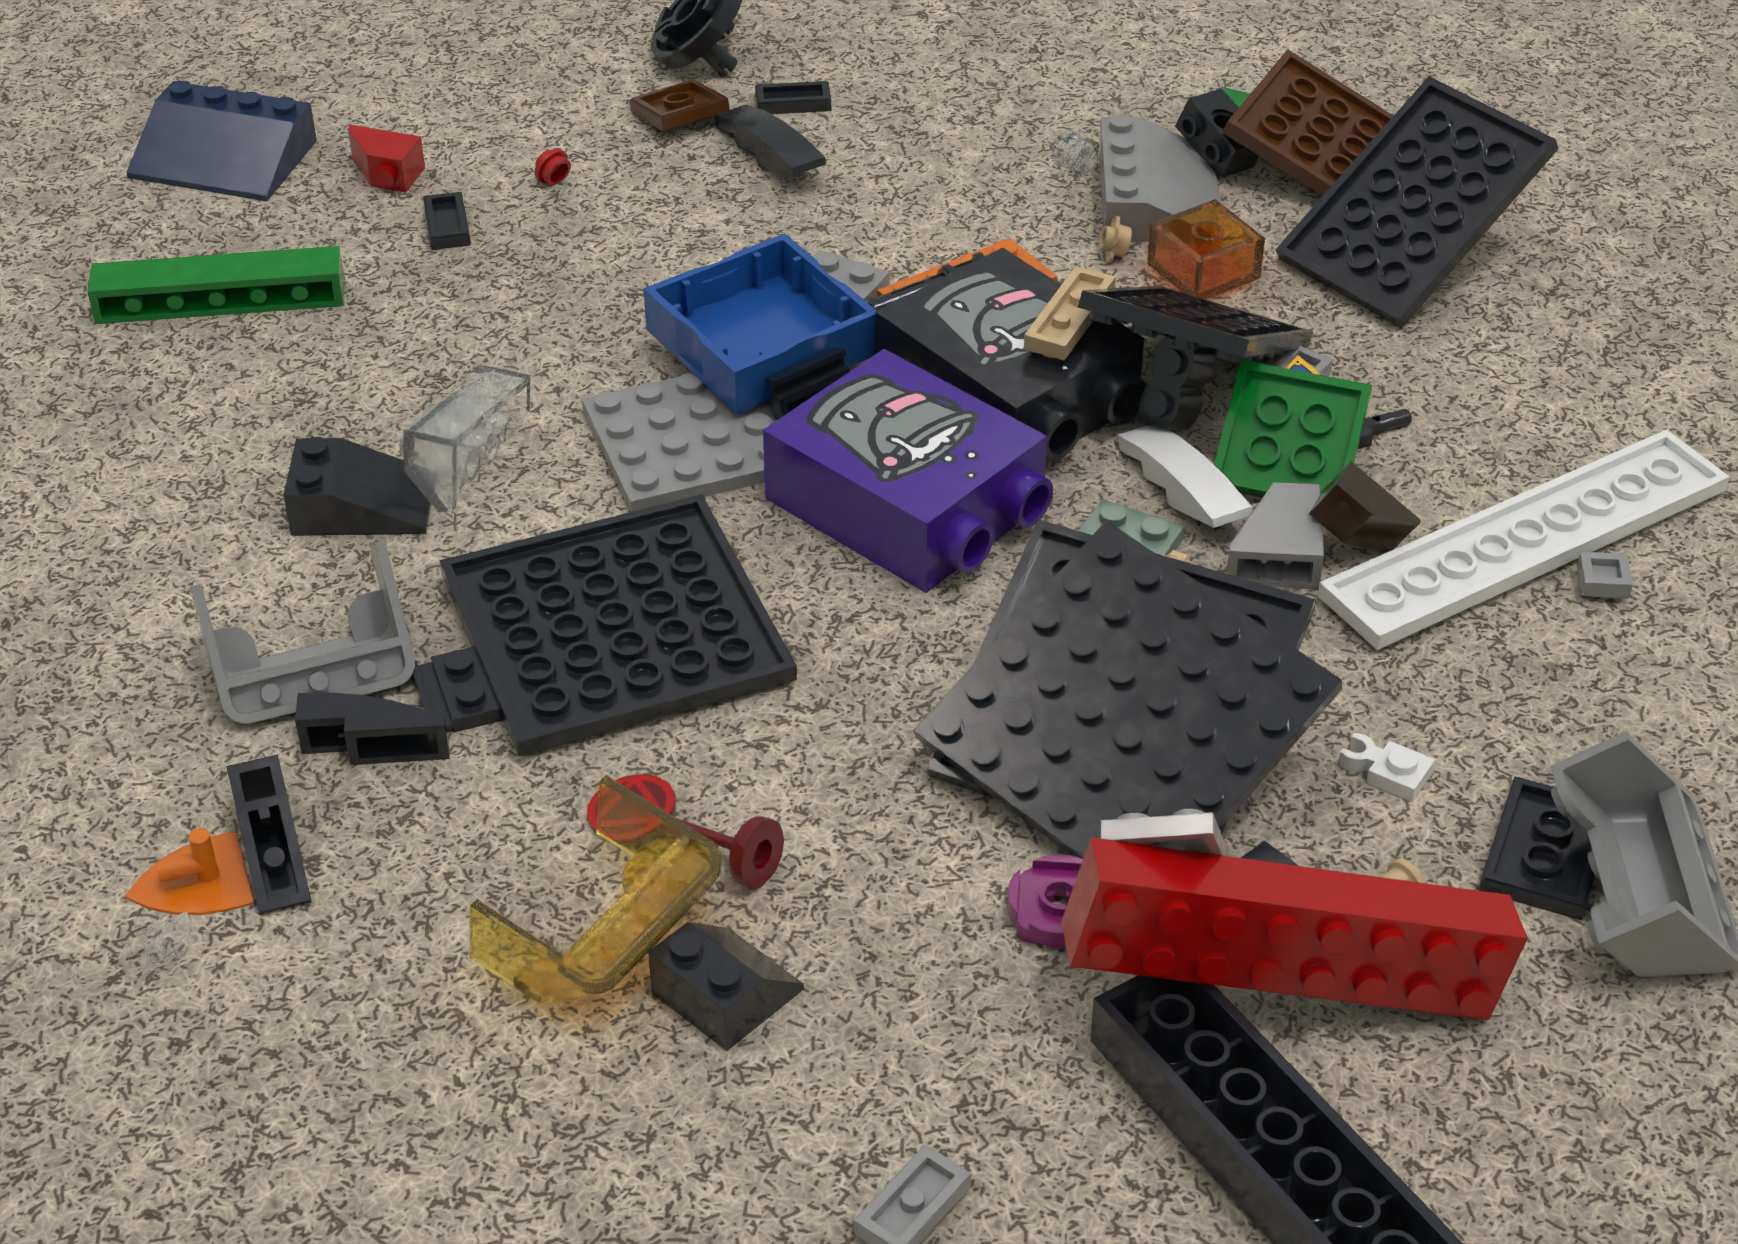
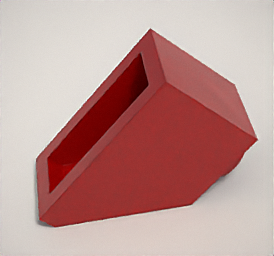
M350 125L348 127L352 160L370 186L407 192L424 171L425 162L421 136L357 125Z

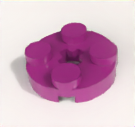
M1069 855L1042 856L1033 860L1032 868L1025 870L1021 875L1019 869L1013 875L1008 887L1007 907L1010 920L1016 926L1017 935L1020 939L1027 943H1039L1050 947H1066L1061 922L1067 905H1056L1052 902L1055 901V896L1066 897V903H1068L1083 859Z

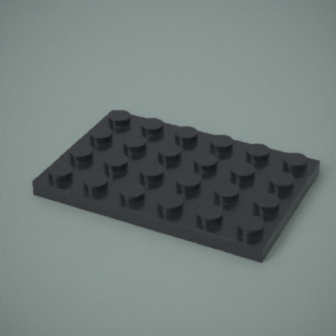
M1428 76L1275 251L1280 260L1402 329L1559 149L1555 138Z
M1162 286L1082 290L1078 308L1091 311L1090 319L1109 325H1115L1116 322L1131 323L1130 331L1153 338H1156L1157 334L1163 336L1171 335L1174 336L1172 340L1174 345L1191 350H1198V347H1211L1215 349L1213 356L1235 363H1240V360L1251 361L1252 358L1262 359L1263 356L1273 357L1274 354L1283 356L1284 352L1287 353L1289 350L1298 349L1299 346L1307 348L1313 331Z

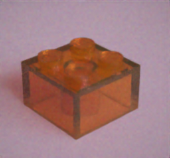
M1214 199L1150 223L1147 264L1182 293L1202 299H1209L1261 278L1265 237Z

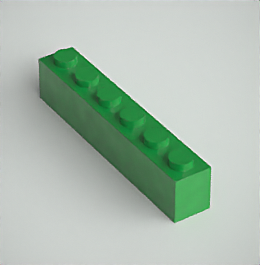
M340 246L92 263L87 293L95 324L344 306L345 275Z

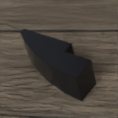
M331 692L298 693L295 724L302 754L348 752L350 765L450 759L445 718L397 701L365 695Z

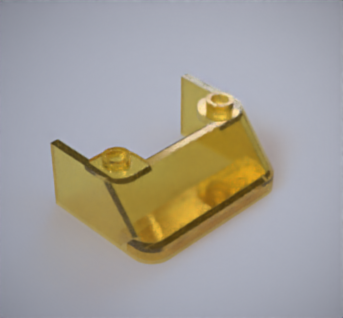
M605 775L599 781L596 834L633 856L623 870L622 884L625 892L564 954L556 951L476 899L470 905V958L539 1003L556 1004L605 993L613 989L718 880L722 854L717 844Z

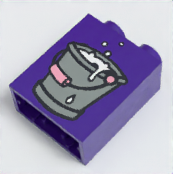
M883 349L763 429L765 499L927 593L956 570L970 573L977 569L988 556L993 543L1016 525L1022 528H1030L1036 524L1038 519L1040 520L1043 517L1053 495V484L1045 477L1047 436Z

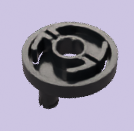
M675 0L669 8L664 7L660 13L651 41L652 53L670 69L682 68L698 58H703L721 77L727 76L728 72L725 68L731 73L736 67L738 60L717 41L725 38L724 33L729 35L735 26L734 19L740 9L742 0Z

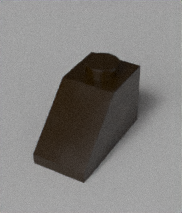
M1352 461L1323 489L1309 512V515L1344 544L1389 552L1396 548L1421 522L1415 514Z

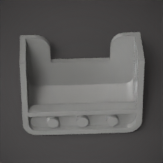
M1627 731L1552 765L1551 769L1556 787L1551 789L1554 803L1563 816L1571 815L1589 838L1592 851L1588 853V861L1595 876L1601 881L1605 894L1600 897V904L1591 908L1592 919L1587 921V929L1595 946L1601 951H1608L1617 959L1619 965L1625 971L1631 970L1638 977L1719 974L1738 968V930L1701 811L1689 790Z

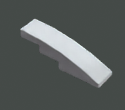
M1150 424L1118 434L1120 451L1141 461L1144 478L1166 489L1167 504L1170 507L1213 528L1252 514V506L1229 479L1202 453L1173 432Z

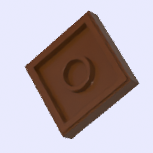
M695 79L639 95L629 100L630 109L633 114L662 131L730 111L729 101L726 96Z

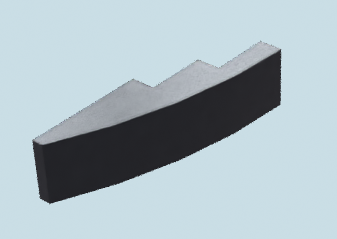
M745 104L730 109V111L714 115L717 129L734 133L737 147L754 152L757 166L760 168L794 176L826 165L825 156L803 135L783 120L765 110Z

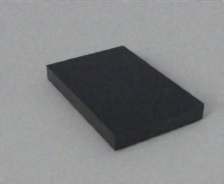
M1514 776L1478 891L1507 894L1511 896L1512 901L1582 920L1595 877L1588 861V853L1592 851L1590 840L1582 831L1579 823L1571 815L1565 817L1560 813L1552 798L1551 789L1554 788L1553 786Z

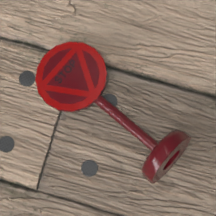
M646 774L624 776L606 784L594 794L588 803L587 820L593 832L605 839L616 841L640 839L656 832L663 826L729 849V871L734 881L750 889L761 888L775 873L782 857L784 837L783 830L777 821L764 816L751 818L740 827L733 838L672 817L676 810L675 792L668 782L658 776Z

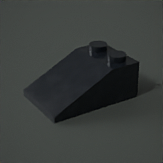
M296 438L283 494L291 536L427 534L436 480L435 471L343 438Z

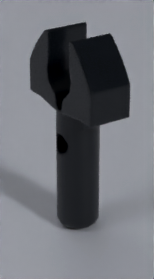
M1401 409L1365 418L1358 449L1370 447L1373 434L1410 425L1412 422L1410 411Z

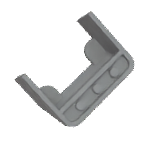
M385 540L369 544L380 590L364 593L351 603L348 611L351 636L262 658L258 657L255 642L245 630L232 626L213 630L202 584L190 586L222 708L228 717L242 724L255 723L296 712L298 693L331 692L365 695L400 686L409 680L415 668V658Z

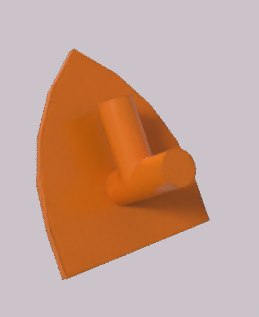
M204 828L191 831L188 836L190 844L181 847L156 862V864L140 876L124 896L125 899L147 909L174 915H206L255 904L236 830L210 837L209 831Z

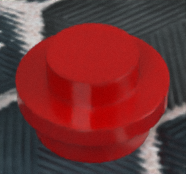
M562 149L546 150L537 158L534 174L541 183L547 182L553 186L567 177L571 169V163L568 160L567 154Z

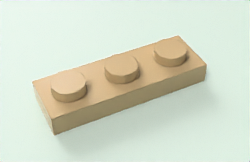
M1075 266L1024 334V349L1042 354L1048 358L1065 360L1093 322L1090 319L1091 311L1078 308L1082 290L1115 288L1116 276Z

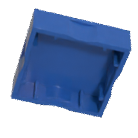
M785 233L735 252L733 255L717 263L694 268L643 288L646 330L736 414L770 400L769 396L772 393L770 385L766 384V377L834 347L845 349L846 356H844V362L846 367L865 361L876 354L875 312L877 310L846 284L830 276L813 256Z

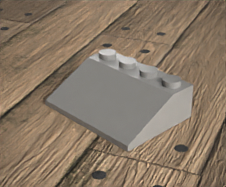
M1124 114L1101 117L1099 169L1103 228L1105 225L1111 226L1112 219L1116 215L1120 216L1121 225L1131 227V242L1223 243L1224 234L1216 172L1186 138L1141 117H1130Z

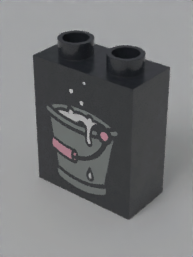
M1004 248L875 312L876 354L885 349L1047 436L1046 458L1050 460L1063 458L1075 447L1079 439L1110 422L1116 425L1123 424L1131 419L1139 410L1140 398L1146 386L1145 382L1141 379L1144 337L1130 331L1131 329L1119 322H1116L1115 325H1109L1093 320L1065 360L1048 358L1042 354L1025 350L1024 334L1060 288L1061 284Z

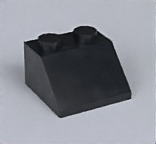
M686 922L648 951L652 994L726 1051L731 1049L804 990V983L726 927Z

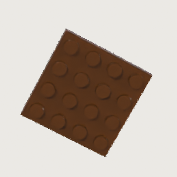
M1287 49L1228 120L1222 133L1232 138L1239 145L1245 146L1256 153L1270 165L1294 177L1303 186L1311 188L1323 196L1394 115Z

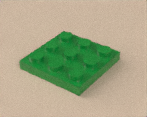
M1240 360L1214 466L1229 479L1240 493L1264 497L1273 482L1319 484L1321 494L1323 489L1351 461L1355 463L1372 385Z

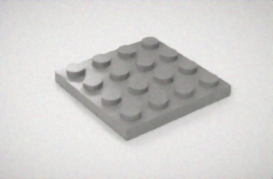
M693 373L582 398L584 415L630 512L700 494L706 497L765 483L763 429L777 421L767 402L736 414Z

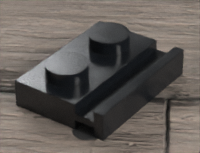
M834 347L765 378L766 384L770 385L772 395L769 397L776 420L850 372L849 367H846L844 362V356H846L845 349Z
M474 647L432 656L431 662L418 665L417 660H415L412 678L422 708L445 718L447 730L453 729L454 732L502 721L500 706Z

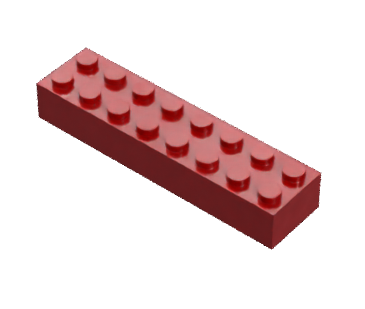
M1092 837L1090 838L1061 922L1070 967L1490 1020L1528 939L1512 898L1507 894Z

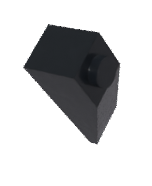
M278 754L226 766L259 914L312 902Z

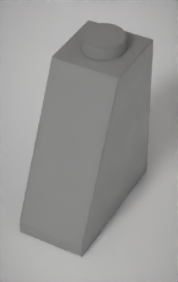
M1273 482L1231 542L1227 574L1271 587L1319 589L1324 559L1322 525L1309 515V512L1320 496L1319 484Z

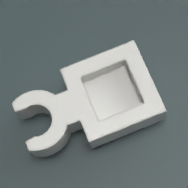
M1353 733L1351 736L1349 749L1354 752L1344 748L1340 751L1338 763L1340 767L1350 772L1366 771L1368 772L1367 784L1410 802L1414 801L1433 773L1435 759L1392 741H1389L1384 749L1377 747L1371 738L1360 733Z

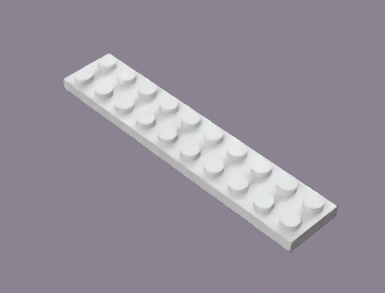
M1664 430L1319 583L1318 597L1376 650H1379L1579 558L1580 552L1598 550L1727 490L1730 476L1671 432Z

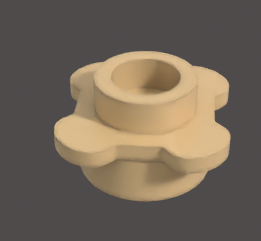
M1115 215L1111 226L1105 225L1100 235L1099 248L1105 250L1106 263H1112L1114 256L1124 258L1130 246L1132 230L1131 227L1120 224V216Z

